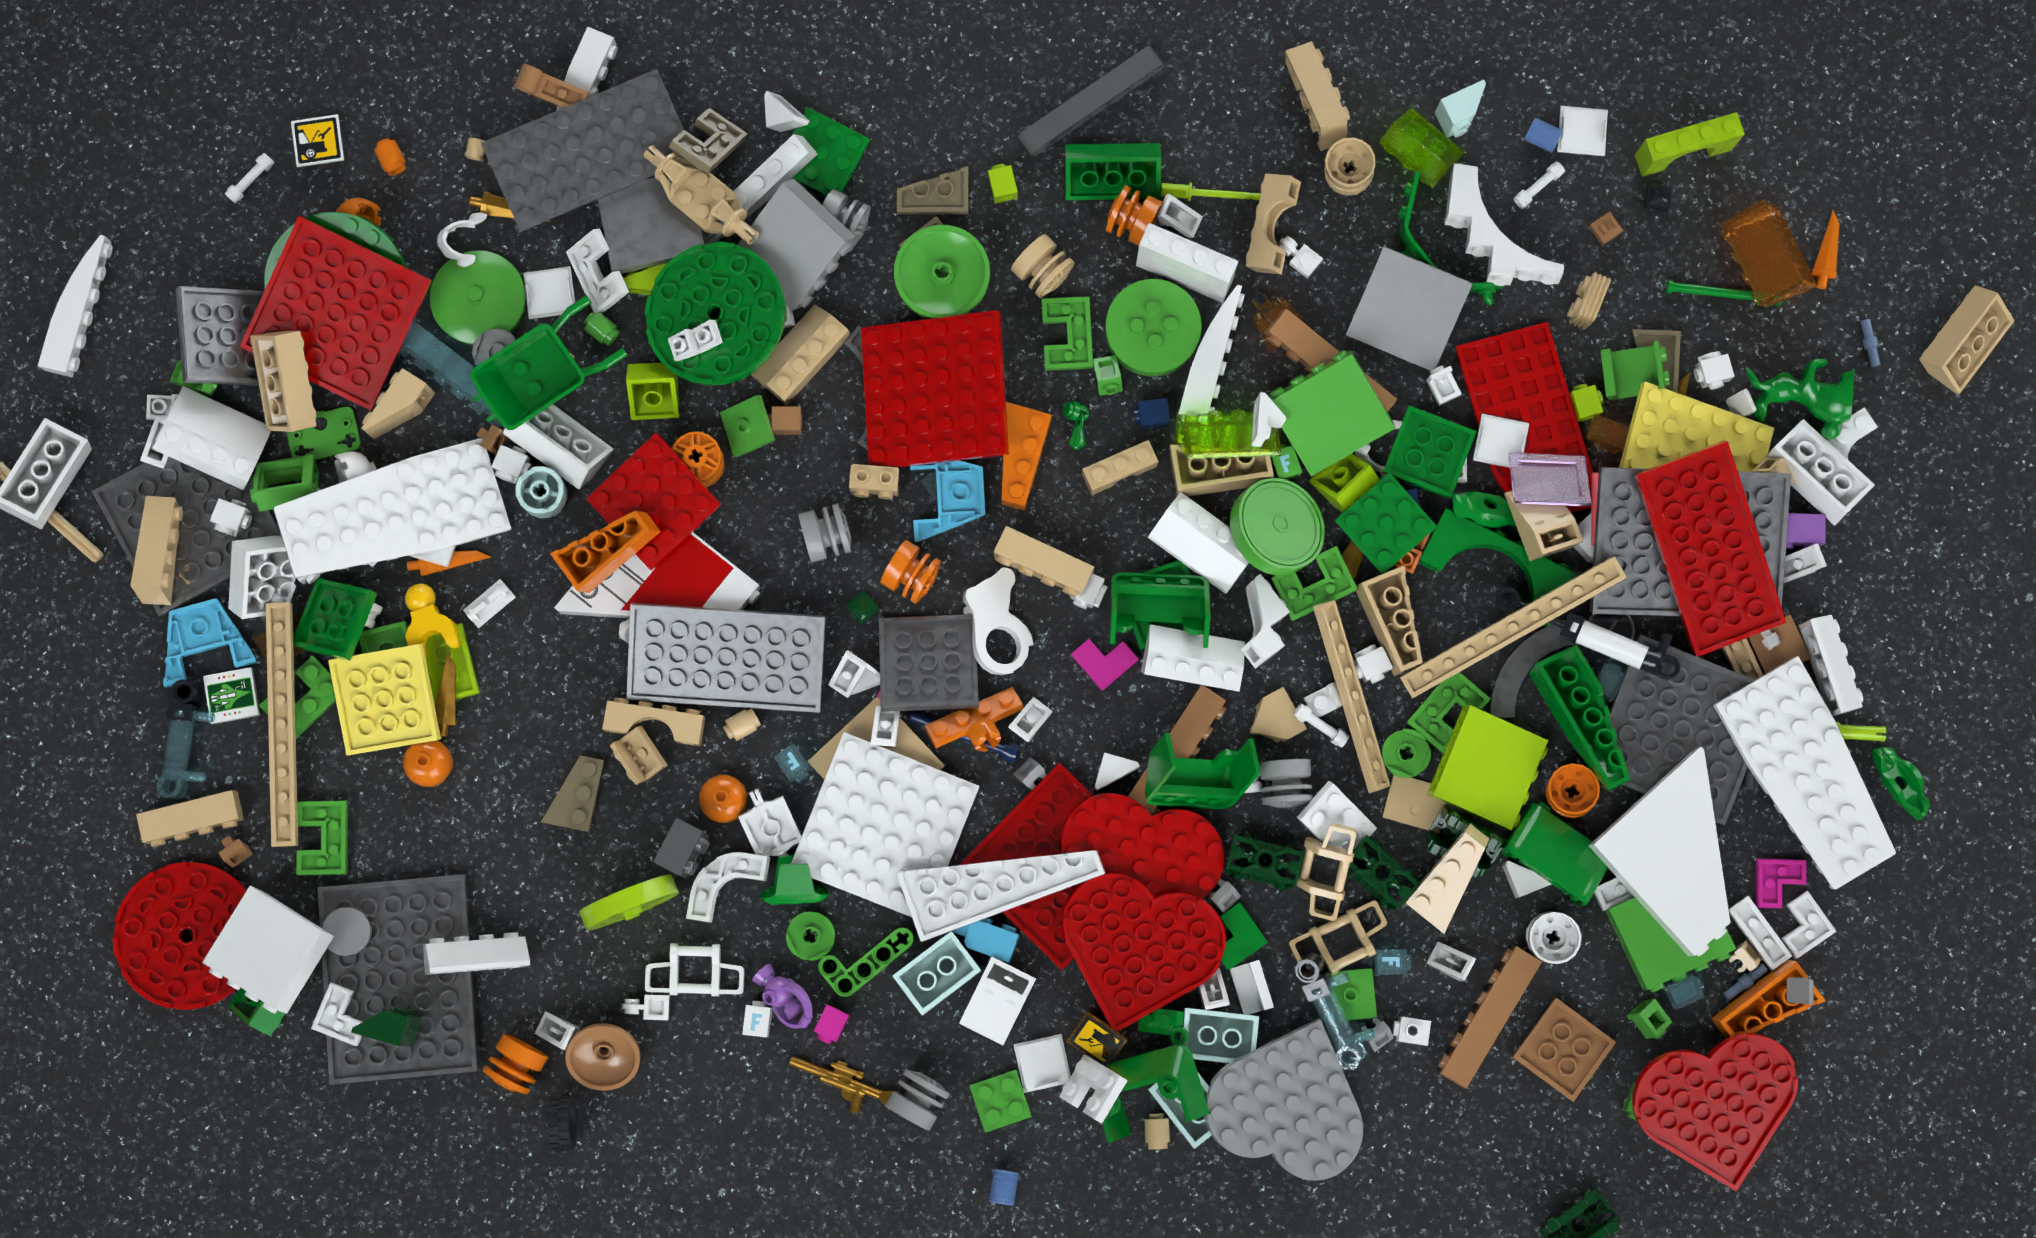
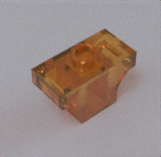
M1594 414L1585 438L1594 442L1593 446L1614 454L1617 452L1623 453L1630 427Z

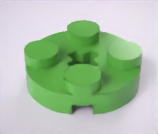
M1403 729L1391 734L1385 740L1381 751L1384 765L1388 771L1400 778H1412L1423 772L1431 758V751L1425 737L1412 729ZM1408 747L1413 756L1403 760L1402 755L1399 753L1400 749L1405 750Z
M804 912L792 919L787 929L786 942L790 951L803 960L815 961L825 957L834 946L835 930L827 917L816 912ZM809 929L812 932L816 931L818 934L815 937L816 941L814 943H811L810 940H804V937L807 935L806 931Z

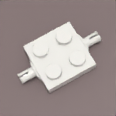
M755 789L754 792L751 791L749 795L755 806L750 811L739 815L738 818L755 854L768 857L788 855L787 851L791 846L799 843L802 836L784 797L780 796L772 801H763L759 789Z

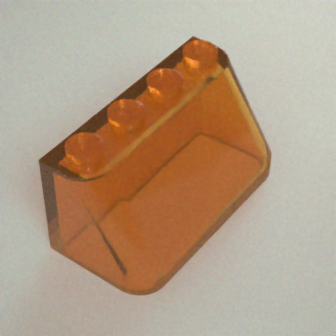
M1761 200L1721 223L1724 229L1722 235L1725 241L1731 244L1734 250L1732 256L1738 265L1741 264L1744 271L1742 277L1747 285H1751L1754 291L1752 298L1758 306L1767 308L1806 293L1816 287L1815 280L1781 211L1776 205Z

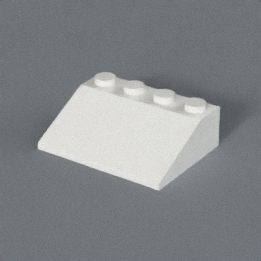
M183 386L156 439L153 449L244 490L271 431L267 430L265 423Z

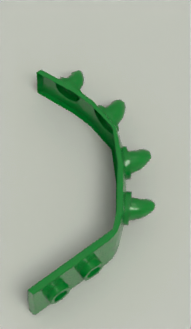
M1416 170L1410 182H1407L1405 185L1404 196L1407 197L1405 205H1401L1398 217L1401 219L1399 238L1405 249L1402 254L1436 267L1413 239L1408 229L1420 171ZM1492 282L1473 283L1469 292H1478V294L1482 295L1485 303L1492 305L1493 294L1496 293V290L1503 289L1505 285L1498 286Z

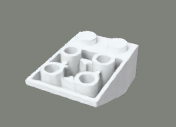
M991 957L959 1024L1004 1045L1036 978Z

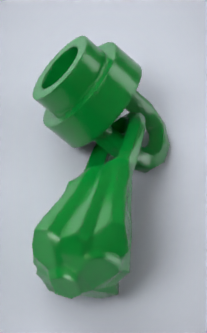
M1071 401L1065 403L1063 415L1067 419L1075 421V427L1073 428L1069 444L1074 450H1080L1086 445L1083 421L1089 418L1090 413L1087 407L1080 405L1079 402Z

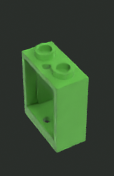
M314 455L257 463L255 474H252L254 488L250 489L252 502L257 503L259 512L273 510L278 505L317 492L319 470ZM302 480V483L268 488V485Z

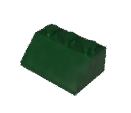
M392 1007V1010H383L354 1026L351 1033L396 1046H414L422 1017L416 1016L417 1011L404 1007Z

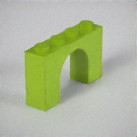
M1736 112L1647 138L1636 152L1635 158L1641 176L1644 177L1664 171L1673 160L1697 150L1706 148L1709 157L1732 151L1745 134Z

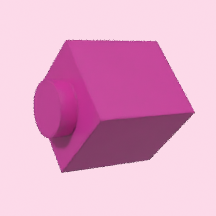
M826 1005L814 1032L818 1033L817 1039L828 1044L831 1041L837 1042L850 1015L830 1005Z

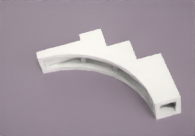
M1454 163L1450 174L1445 225H1451L1454 228H1468L1466 253L1476 257H1489L1486 282H1492L1498 286L1511 285L1514 277L1522 281H1540L1547 285L1559 284L1563 275L1564 265L1532 255L1509 240L1492 221L1482 202L1478 186V167Z

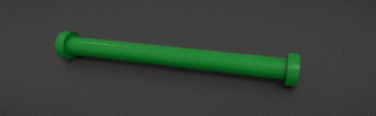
M1668 279L1666 283L1667 294L1680 292L1770 302L1776 306H1781L1783 292L1780 291L1767 293L1676 283L1671 279Z

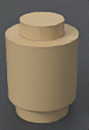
M751 708L747 711L744 709L726 719L727 725L723 726V729L729 739L734 738L738 741L756 731V728L761 724Z
M1164 1113L1149 1114V1119H1144L1145 1143H1148V1149H1168V1142H1170L1169 1118H1164Z

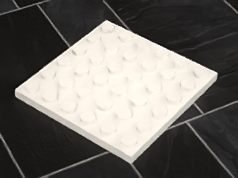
M843 732L791 864L807 863L811 878L912 917L896 873L948 867L979 786Z

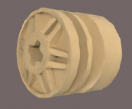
M1354 137L1343 138L1335 142L1328 150L1325 159V179L1329 187L1339 194L1349 196L1365 191L1371 184L1375 171V155L1371 147L1363 140ZM1353 166V171H1350L1349 174L1345 172L1346 168Z
M1046 234L1033 241L1011 267V271L1022 281L1033 276L1029 288L1031 290L1037 288L1035 294L1039 298H1043L1051 291H1054L1067 278L1068 273L1075 264L1071 258L1064 261L1066 257L1064 251L1056 254L1054 257L1052 256L1057 244Z

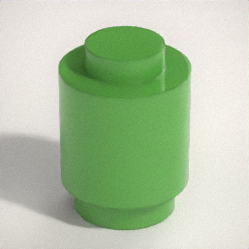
M592 312L584 321L586 325L584 330L602 345L610 346L620 334V331L616 329L617 326L600 312L596 314Z

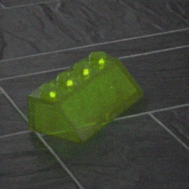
M1212 410L1201 414L1195 411L1177 414L1175 442L1188 459L1281 456L1278 428L1271 427L1269 439H1265L1261 447L1251 446L1253 412L1232 410L1231 413H1222L1221 411Z

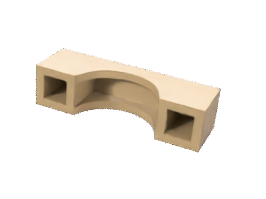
M1265 174L1264 181L1261 184V196L1256 207V219L1254 228L1251 231L1250 248L1246 254V267L1256 272L1282 275L1286 251L1275 240V224L1279 216L1286 209L1296 205L1301 184L1299 180L1290 175Z
M614 698V702L607 701L602 728L605 732L627 735L641 722L659 720L670 727L674 741L677 743L701 746L706 718L700 715L701 711L686 709V713L676 711L677 707L662 705V709L652 708L653 704L638 701V705L628 704L629 700L623 698Z

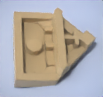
M1284 687L1260 699V703L1255 707L1256 714L1250 733L1254 735L1260 734L1278 743L1281 740L1286 741L1300 734L1307 728L1304 722L1302 723L1293 715L1296 708Z

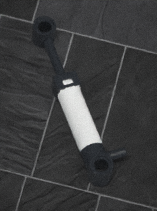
M1502 588L1496 594L1497 608L1503 613L1511 614L1527 605L1513 588ZM1512 595L1515 598V602L1512 606H1504L1501 603L1502 597ZM1569 612L1566 620L1556 617L1547 622L1562 629L1560 632L1561 638L1578 643L1649 673L1662 681H1672L1679 674L1680 663L1677 658L1666 655V651L1673 638L1668 633H1663L1657 649L1654 650L1588 622L1585 618ZM1670 662L1674 666V672L1668 675L1662 673L1660 669L1661 664Z

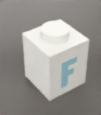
M752 1001V1006L746 1005L742 1035L769 1037L772 1008L767 1007L765 1002Z

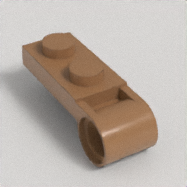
M527 64L522 65L514 85L515 88L561 108L588 98L589 95L588 91L549 76Z

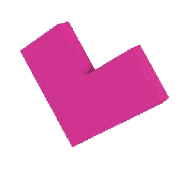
M1090 639L1071 653L1074 660L1101 691L1105 690L1139 660L1124 641L1106 656L1099 651Z
M1755 859L1757 908L1780 909L1782 908V884H1806V860Z

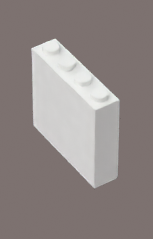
M1151 223L1148 224L1139 244L1136 262L1137 267L1221 303L1224 302L1238 265V261Z
M249 886L202 963L210 967L208 972L220 979L223 976L227 978V984L237 990H240V988L244 989L246 997L255 1002H258V1000L264 1002L262 1007L274 1014H276L277 1010L287 1014L334 936L265 892Z

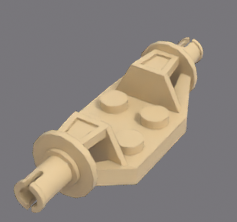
M654 145L648 148L651 150V153L647 150L645 151L644 158L657 167L655 178L661 182L671 204L701 229L708 233L723 234L725 237H730L736 233L749 245L754 242L751 239L752 237L755 240L757 239L759 232L744 222L747 217V211L742 208L737 195L713 174H707L690 161L681 158L676 152L665 156ZM720 220V221L724 222L725 224L722 225V224L718 223L717 221Z

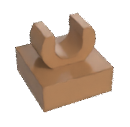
M1608 212L1589 226L1602 246L1623 232V229L1611 212Z
M494 425L490 427L489 431L481 427L476 435L483 439L480 446L495 456L500 446H504L508 439L503 434L504 431Z
M229 835L221 841L225 848L219 854L222 860L232 868L253 855L250 847L240 839L233 840Z

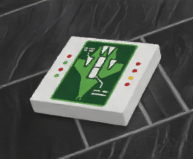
M252 667L203 676L211 724L260 716Z

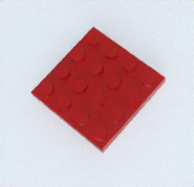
M655 433L586 498L608 524L633 511L645 512L650 516L661 532L635 553L649 570H653L722 505L658 433Z

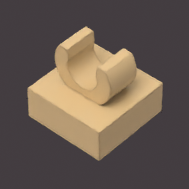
M1747 940L1738 945L1734 954L1729 959L1730 962H1733L1735 959L1741 960L1743 965L1738 968L1737 971L1739 973L1745 971L1746 968L1752 971L1762 960Z

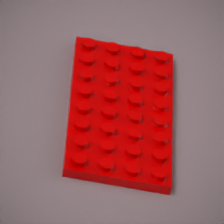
M1723 440L1634 474L1694 656L1699 657L1786 623L1728 441Z

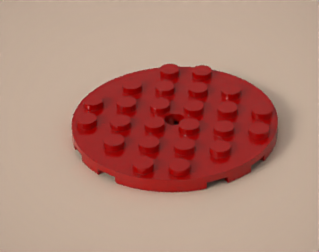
M196 862L170 864L150 872L140 879L127 893L118 909L115 918L114 937H112L114 955L127 983L148 1001L166 1008L181 1010L208 1007L233 994L237 989L227 984L228 979L224 976L222 979L208 972L210 967L202 962L246 893L247 889L234 876L218 867ZM185 929H191L193 932V940L185 943L181 937Z

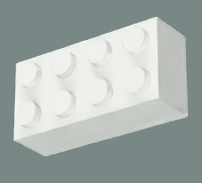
M44 418L0 487V509L42 529L91 452L92 448L88 440Z

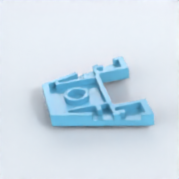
M963 461L910 466V470L935 469L937 482L938 518L913 520L915 542H920L985 516L982 466Z
M215 598L169 611L167 657L165 658L166 671L165 678L163 679L164 687H171L178 680H187L182 661L183 657L218 647L230 646L236 668L258 663L255 654L219 599Z

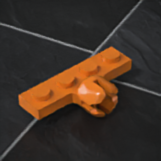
M1010 687L979 701V708H963L926 724V732L935 748L964 736L971 740L973 746L978 751H988L984 744L985 741H988L992 749L995 748L1001 740L1000 732L995 723L1023 710V704L1014 688Z

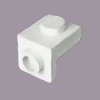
M1442 365L1430 371L1431 375L1426 380L1439 406L1461 396V392L1451 374L1453 371L1451 366L1444 369Z

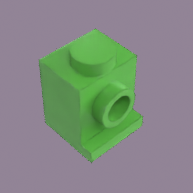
M1656 999L1641 1001L1627 1015V1018L1633 1020L1646 1039L1662 1037L1667 1032L1666 1028L1672 1023Z

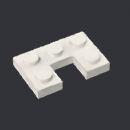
M600 228L590 231L566 251L580 284L591 301L590 305L594 314L597 312L603 314L629 293L620 271L612 272L604 278L596 260L610 250Z
M1084 1054L1077 1063L1069 1081L1063 1086L1059 1097L1078 1108L1090 1087L1093 1088L1095 1092L1088 1099L1083 1112L1102 1124L1128 1080Z

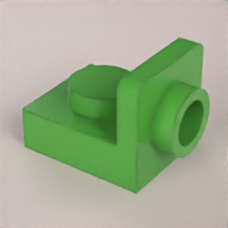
M1112 355L1093 359L1099 395H1112L1122 392V380L1117 357Z

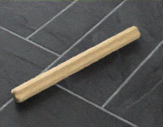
M0 461V479L4 482L11 470ZM55 509L53 510L47 521L91 561L95 563L99 561L103 556V552Z

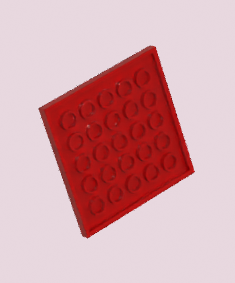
M298 216L240 347L253 353L251 335L281 331H300L304 340V357L308 364V380L366 409L373 410L432 280L302 216Z
M994 310L861 328L869 465L899 468L1009 455L1000 311Z
M1058 763L960 865L1061 854L1060 838L1067 816L1080 802L1093 795ZM1077 884L1003 912L1061 970L1073 960V956L1063 936L1062 914L1065 904L1071 893L1078 886Z

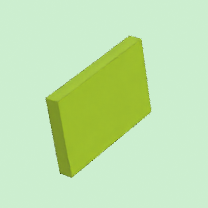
M462 623L456 624L461 639L460 647L455 649L449 647L440 633L431 635L426 642V663L434 705H436L447 652L455 665L456 700L480 694Z

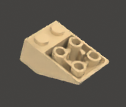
M402 368L400 372H396L391 378V385L386 393L382 392L376 401L377 406L373 412H369L362 422L364 424L362 429L373 439H376L421 414L435 395V392L425 382Z
M1547 480L1504 493L1529 561L1570 549L1583 542L1575 518Z

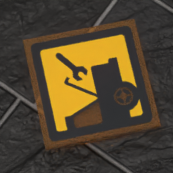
M1087 1011L1066 1042L1086 1056L1107 1067L1112 1063L1128 1039Z

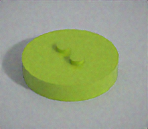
M668 874L604 897L584 907L579 913L586 931H590L624 919L628 921L636 918L643 911L677 896L679 892L672 874Z

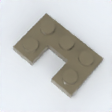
M708 108L696 119L694 126L711 137L703 143L683 130L671 141L669 148L709 174L745 141L748 133Z

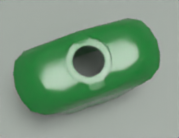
M794 855L778 857L774 884L763 890L759 894V898L772 905L817 903L826 899L830 892L825 887L813 882L807 863L791 864Z

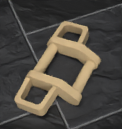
M1332 823L1329 826L1324 842L1311 837L1305 838L1304 847L1306 849L1297 886L1311 893L1309 913L1312 916L1331 921L1337 919L1341 900H1344L1345 896L1344 886L1349 864L1353 862L1354 858L1353 848L1357 836L1356 828ZM1333 831L1351 836L1348 850L1327 845ZM1314 854L1340 861L1334 887L1317 883L1309 878ZM1316 895L1336 900L1334 912L1318 910L1315 907Z
M1371 901L1355 910L1353 908L1347 910L1346 914L1338 917L1335 921H1330L1318 928L1314 926L1308 929L1309 932L1289 941V947L1298 963L1301 957L1295 944L1311 936L1331 975L1339 973V969L1366 956L1376 955V951L1368 937L1385 927L1387 921L1378 902ZM1369 907H1374L1380 919V924L1365 933L1356 913ZM1351 923L1363 947L1334 961L1321 937Z

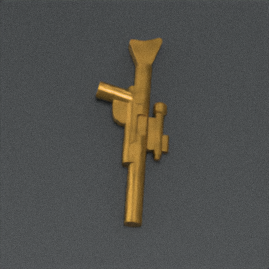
M795 1056L791 1057L789 1063L793 1067L821 1077V1082L842 1089V1097L851 1101L850 1112L859 1113L861 1099L864 1097V1094L879 1099L886 1105L893 1092L882 1091L852 1079L853 1075L860 1080L863 1079L864 1072L846 1067L847 1063L840 1060L837 1063H831V1066L835 1068L834 1072Z

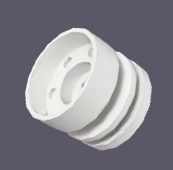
M1548 911L1538 914L1531 920L1526 929L1525 940L1528 949L1534 957L1543 962L1560 964L1569 961L1576 955L1581 945V933L1579 926L1571 917L1564 913ZM1554 930L1555 936L1558 937V940L1552 941V943L1549 944V939L1546 938V934H1551Z

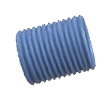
M1535 117L1524 140L1552 153L1563 130L1542 120L1540 121V119Z
M994 1169L988 1201L1004 1205H1015L1014 1200L1019 1173Z

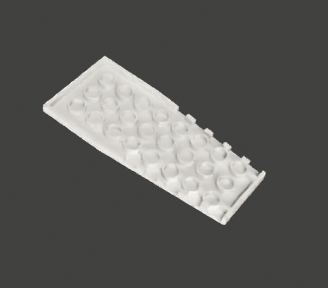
M479 438L413 456L274 507L275 517L294 577L316 575L327 571L342 570L383 560L388 561L409 555L413 556L439 551L510 531L511 526L493 468L491 467L487 449L480 446L483 439Z
M1798 656L1793 657L1713 704L1748 768L1765 793L1769 794L1775 803V808L1784 816L1789 824L1788 827L1797 835L1803 844V849L1812 857L1816 863V868L1824 875L1831 889H1838L1896 854L1838 726Z

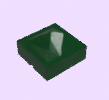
M864 590L846 605V608L861 625L880 610Z

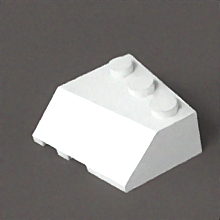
M274 535L232 541L228 609L241 619L266 616V603L290 602L296 587L294 584L296 578L293 575L282 536Z

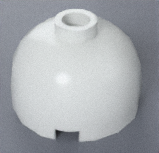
M351 451L335 455V458L338 459L335 460V468L339 483L376 470L374 462L369 463L366 456L361 453Z

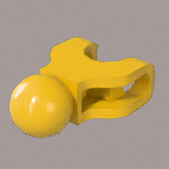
M420 583L411 586L405 594V603L408 609L412 611L410 612L412 622L405 636L408 646L423 643L426 658V642L428 638L433 634L440 633L449 647L453 649L460 647L461 639L456 623L440 614L438 607L434 605L436 598L433 589L427 584Z

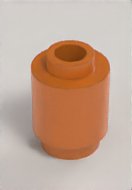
M386 138L376 144L377 147L374 149V152L383 170L389 176L397 175L406 169V161L395 140Z

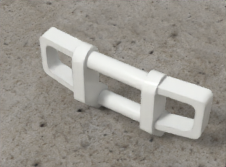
M671 943L670 962L653 963L646 966L645 990L647 992L670 993V995H678V993L711 994V996L743 994L745 969L742 966L721 963L720 944H712V947L679 946L678 943ZM679 956L712 957L711 984L679 983ZM670 967L669 988L651 987V970L653 968ZM721 968L739 971V988L737 990H720Z

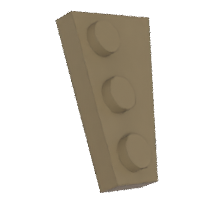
M968 166L960 168V170L941 174L939 177L927 181L923 180L898 188L897 214H968Z
M1632 329L1637 348L1653 346L1654 341H1659L1661 347L1666 348L1667 361H1664L1663 364L1664 371L1668 370L1670 376V385H1666V388L1678 393L1681 331Z
M580 756L541 823L590 832L605 761Z

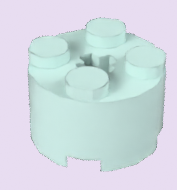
M544 466L532 467L531 470L526 471L519 477L516 484V497L520 505L530 515L538 518H550L559 514L564 508L567 501V487L554 470ZM544 488L546 494L540 497L537 492Z

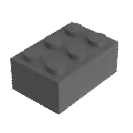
M676 818L653 862L688 879L689 875L694 876L700 863L697 860L700 854H705L710 846L709 835Z

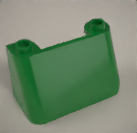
M1540 801L1538 804L1531 803L1520 818L1517 826L1508 836L1507 842L1500 853L1507 858L1512 857L1515 860L1519 858L1517 863L1523 864L1561 890L1562 894H1571L1569 901L1578 907L1586 906L1608 867L1589 847L1592 843L1591 840L1550 813L1552 809Z

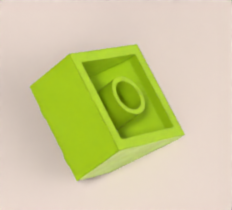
M663 363L628 364L626 384L631 420L679 418L678 376Z
M1351 453L1316 473L1309 482L1336 509L1343 513L1380 479L1369 464Z

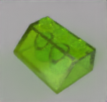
M1412 107L1393 122L1379 141L1385 151L1398 158L1405 168L1412 170L1414 173L1416 170L1420 171V180L1432 188L1453 168L1454 163H1457L1465 154L1461 148Z

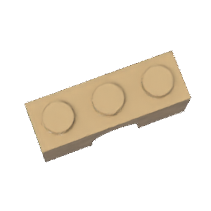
M1149 440L1083 468L1082 475L1091 495H1094L1114 486L1116 482L1131 475L1137 476L1157 467L1158 460Z

